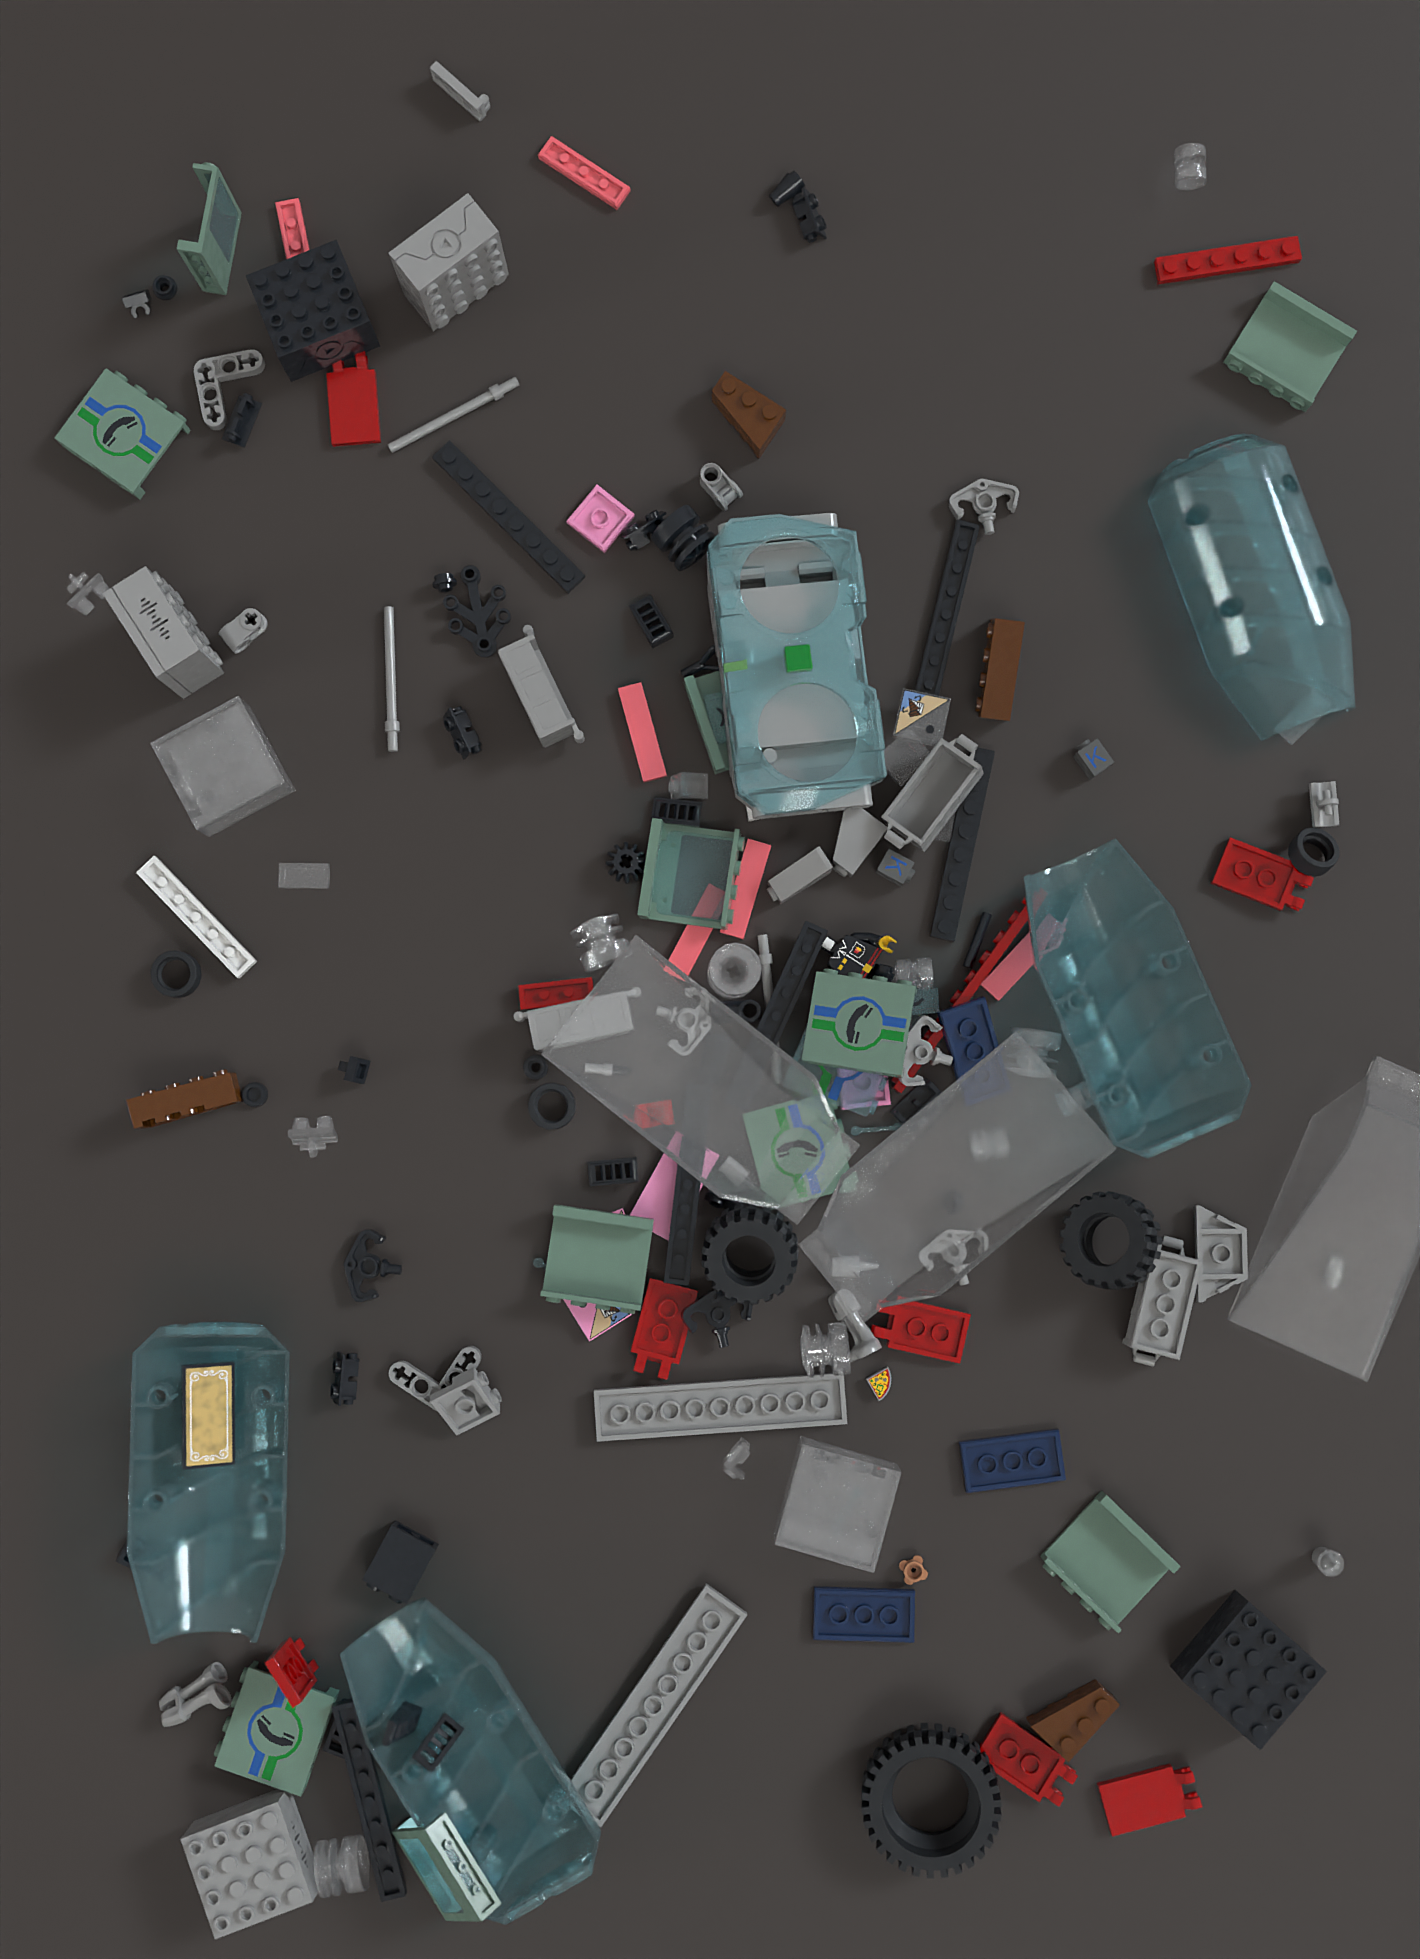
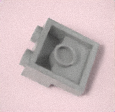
M475 1367L453 1377L450 1386L430 1395V1402L456 1435L500 1414V1402L502 1399L496 1388L491 1390L488 1386L489 1381L483 1371L478 1373Z

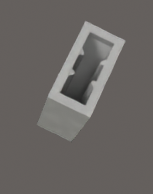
M863 808L843 810L832 864L835 865L833 869L843 877L846 875L852 877L885 834L887 826Z
M819 846L770 879L767 883L769 888L766 890L773 901L778 900L782 904L830 874L833 867Z

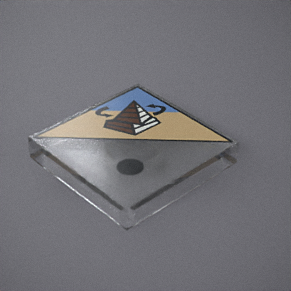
M903 688L892 737L935 746L940 738H943L951 698Z

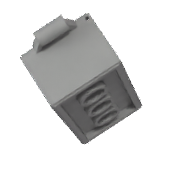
M525 625L523 627L525 638L499 649L498 654L538 738L545 748L573 734L577 743H583L585 740L584 734L578 729L549 671L534 637L533 628L530 625Z
M963 734L949 743L940 738L881 816L884 823L888 826L887 833L884 836L886 840L899 849L911 842L923 852L927 850L984 774L982 766L974 761L975 751L978 748L976 743ZM956 743L960 744L970 751L971 755L967 756L954 747ZM891 829H893L894 831H896L898 834H900L902 837H904V838L907 839V840H906V841L903 840V839H902L901 837H899L897 834H895L894 832H892Z
M633 987L632 990L620 991L529 1010L524 1013L517 1011L514 1014V1019L518 1022L528 1019L534 1049L539 1052L623 1035L635 1031L628 998H639L642 992L639 987Z
M1165 1235L1162 1236V1245H1158L1157 1251L1161 1252L1160 1259H1154L1153 1261L1156 1268L1152 1273L1147 1272L1145 1274L1147 1279L1141 1283L1138 1282L1126 1337L1123 1338L1122 1342L1132 1348L1133 1362L1152 1367L1160 1355L1180 1360L1203 1263L1201 1260L1185 1256L1183 1240ZM1162 1245L1179 1249L1180 1252L1175 1254L1163 1251L1161 1247ZM1137 1349H1138V1350H1142V1351H1146V1352H1150V1353H1154V1354H1155V1357H1154V1356H1150V1355H1146V1354H1142V1353H1138V1352H1137Z

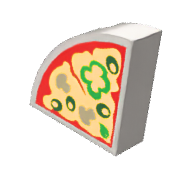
M888 1366L866 1378L878 1401L887 1395L891 1386V1373Z

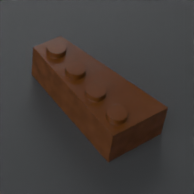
M993 618L990 619V623L987 625V648H984L982 662L985 663L984 672L980 673L979 687H982L981 697H977L975 711L979 712L978 717L1010 721L1025 622Z
M227 1069L213 1072V1077L204 1079L203 1076L189 1079L187 1084L180 1085L175 1083L165 1086V1089L161 1091L150 1090L141 1093V1096L126 1099L134 1129H149L243 1102L236 1073H228Z

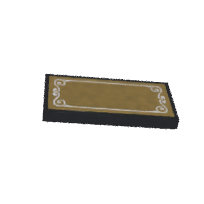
M234 1361L181 1365L183 1470L235 1465Z

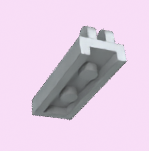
M435 61L430 67L433 81L478 121H481L490 109L489 97L486 94H482L478 98L442 65Z

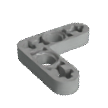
M245 350L202 359L195 364L194 375L202 416L210 429H223L227 423L220 382L260 374L265 368V361L258 351ZM251 358L257 360L254 367H251L249 364L251 363ZM239 360H242L244 369H242ZM227 362H234L236 364L233 372L227 373L223 370ZM206 367L210 370L208 372L210 382H207L202 374ZM207 390H216L217 395L213 400H206L204 398ZM210 407H214L215 412L219 416L215 423L211 420L213 412Z
M475 1346L463 1348L440 1383L406 1361L395 1362L389 1369V1377L393 1383L437 1411L430 1402V1395L444 1389L442 1387L443 1384L446 1387L451 1385L449 1380L451 1373L459 1372L461 1374L465 1372L463 1368L456 1366L457 1363L462 1366L465 1362L466 1357L464 1353L469 1354L471 1351L475 1353L473 1358L476 1362L471 1361L465 1368L467 1370L478 1367L482 1354ZM403 1366L406 1368L404 1371L406 1375L411 1377L415 1373L417 1376L412 1379L408 1386L406 1382L409 1379L405 1376L397 1378L395 1368L399 1369ZM419 1379L425 1380L428 1383L427 1392H417L415 1382Z

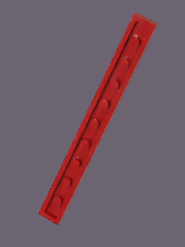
M1038 888L1034 893L1030 890L1021 901L1025 904L1020 912L1015 910L1007 921L1010 924L1005 932L1000 930L992 941L996 945L991 952L986 950L978 960L981 963L977 971L973 969L964 980L967 983L962 991L957 989L949 1000L953 1003L950 1007L971 999L1047 893ZM937 1016L935 1021L940 1025V1021ZM928 1029L921 1039L929 1042L934 1049L944 1035L942 1029L938 1032H932ZM912 1064L908 1070V1076L914 1077L922 1065ZM892 1078L891 1081L894 1082V1085L891 1088L899 1094L902 1093L906 1085L902 1084L899 1078Z

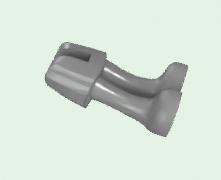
M841 1289L831 1294L828 1302L838 1321L841 1320L847 1326L854 1339L855 1346L847 1354L849 1363L882 1348L879 1340L860 1317L858 1311L862 1307L848 1289Z
M214 1662L210 1664L194 1682L183 1689L179 1686L173 1687L159 1700L160 1710L165 1711L161 1715L164 1727L185 1722L191 1717L192 1712L206 1704H212L218 1709H225L231 1705L232 1697L229 1691L221 1685L228 1679L227 1672L221 1663ZM207 1687L203 1692L190 1699L192 1695Z

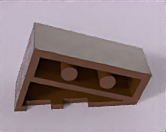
M727 371L723 373L712 390V402L728 422L735 427L740 437L748 443L757 458L760 459L784 423L786 409Z
M1094 1679L1072 1691L1062 1700L1047 1705V1708L1035 1715H1029L1026 1719L1030 1726L1069 1763L1120 1704L1102 1684Z

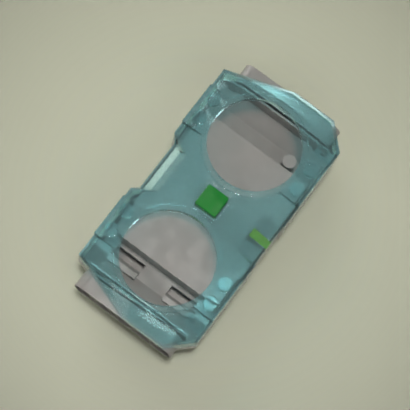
M835 513L800 516L774 514L731 518L727 523L717 526L718 534L708 545L706 560L707 589L715 651L719 665L729 772L732 778L735 797L752 810L753 819L873 806L871 786L882 782L887 776L880 702L877 700L876 689L868 685L861 633V626L867 617L865 606L867 599L856 531L839 528Z

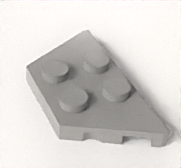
M1194 1205L1195 1259L1203 1261L1196 1288V1302H1204L1207 1298L1248 1279L1247 1228L1233 1223L1200 1205Z

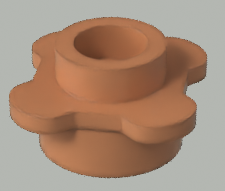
M915 1555L911 1560H902L899 1563V1568L905 1575L904 1581L908 1585H912L921 1579L925 1580L928 1576L927 1570L922 1565L923 1559L919 1555Z

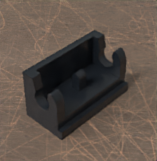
M927 1078L924 1079L925 1085H917L890 1111L910 1132L947 1098Z

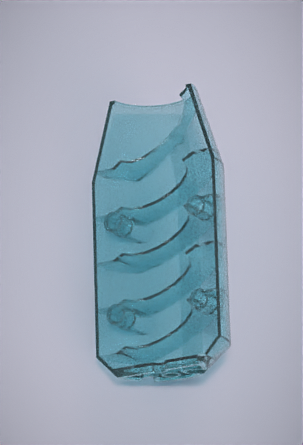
M1243 433L1208 443L1191 451L1189 458L1176 459L1161 472L1148 499V504L1210 672L1261 741L1315 718L1345 709L1347 712L1355 709L1351 619L1287 448L1284 445L1254 434L1248 435Z
M1115 838L1055 867L1023 877L1034 968L1110 1143L1148 1159L1185 1143L1194 1137L1201 1136L1240 1119L1252 1086L1174 908ZM1162 959L1166 962V968L1162 964ZM1204 1052L1207 1054L1206 1061L1203 1057Z
M193 1322L188 1325H165L159 1327L132 1353L127 1555L151 1644H158L160 1641L176 1635L206 1631L239 1633L248 1636L250 1643L258 1641L286 1552L290 1350L262 1324L246 1322ZM234 1361L235 1465L183 1470L181 1365ZM158 1389L166 1394L165 1400L158 1396ZM263 1389L269 1391L270 1399L264 1395ZM155 1494L161 1496L163 1502L158 1501L155 1498ZM261 1494H264L268 1498V1501H266Z
M423 1597L404 1606L376 1624L340 1653L365 1743L417 1827H426L437 1816L446 1812L502 1903L485 1919L507 1925L541 1905L550 1896H557L592 1875L601 1836V1828L498 1662L489 1652L426 1597ZM408 1701L421 1706L423 1710L417 1729L390 1746H383L382 1741L388 1722L401 1704ZM442 1712H445L465 1729L431 1774L411 1756ZM442 1724L440 1727L448 1735H452L453 1731L446 1725ZM438 1733L434 1735L436 1739L445 1745L446 1739ZM431 1741L428 1743V1746L437 1754L441 1751ZM425 1750L422 1751L421 1755L432 1763L434 1758ZM444 1849L457 1870L458 1858L452 1849ZM457 1870L471 1893V1887L474 1884L466 1872H459Z

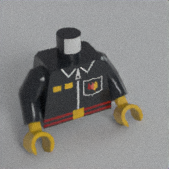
M853 932L850 936L846 935L841 943L827 936L821 949L832 955L827 963L828 969L837 970L838 975L848 976V972L862 974V978H866L883 950L888 953L893 952L887 948L888 943H897V941L890 936L883 937L870 932Z

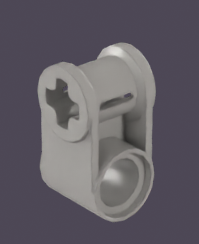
M707 463L702 467L700 472L702 488L711 496L715 504L725 512L728 509L727 506L737 497L741 498L743 496L741 489L717 464ZM707 473H714L717 479L715 481H708L704 476Z
M248 608L233 621L227 623L219 631V636L237 654L246 649L254 639L266 630L267 620L256 609ZM252 618H255L257 622L254 626L252 625Z

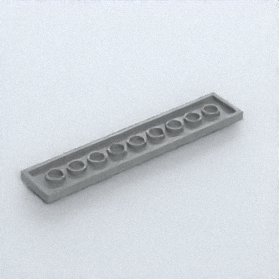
M843 1372L594 1389L597 1442L847 1424Z
M707 1583L704 1585L561 1792L560 1798L599 1827H602L746 1618L747 1612Z

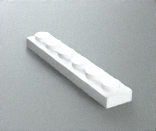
M153 856L136 872L237 978H241L257 962L156 856Z

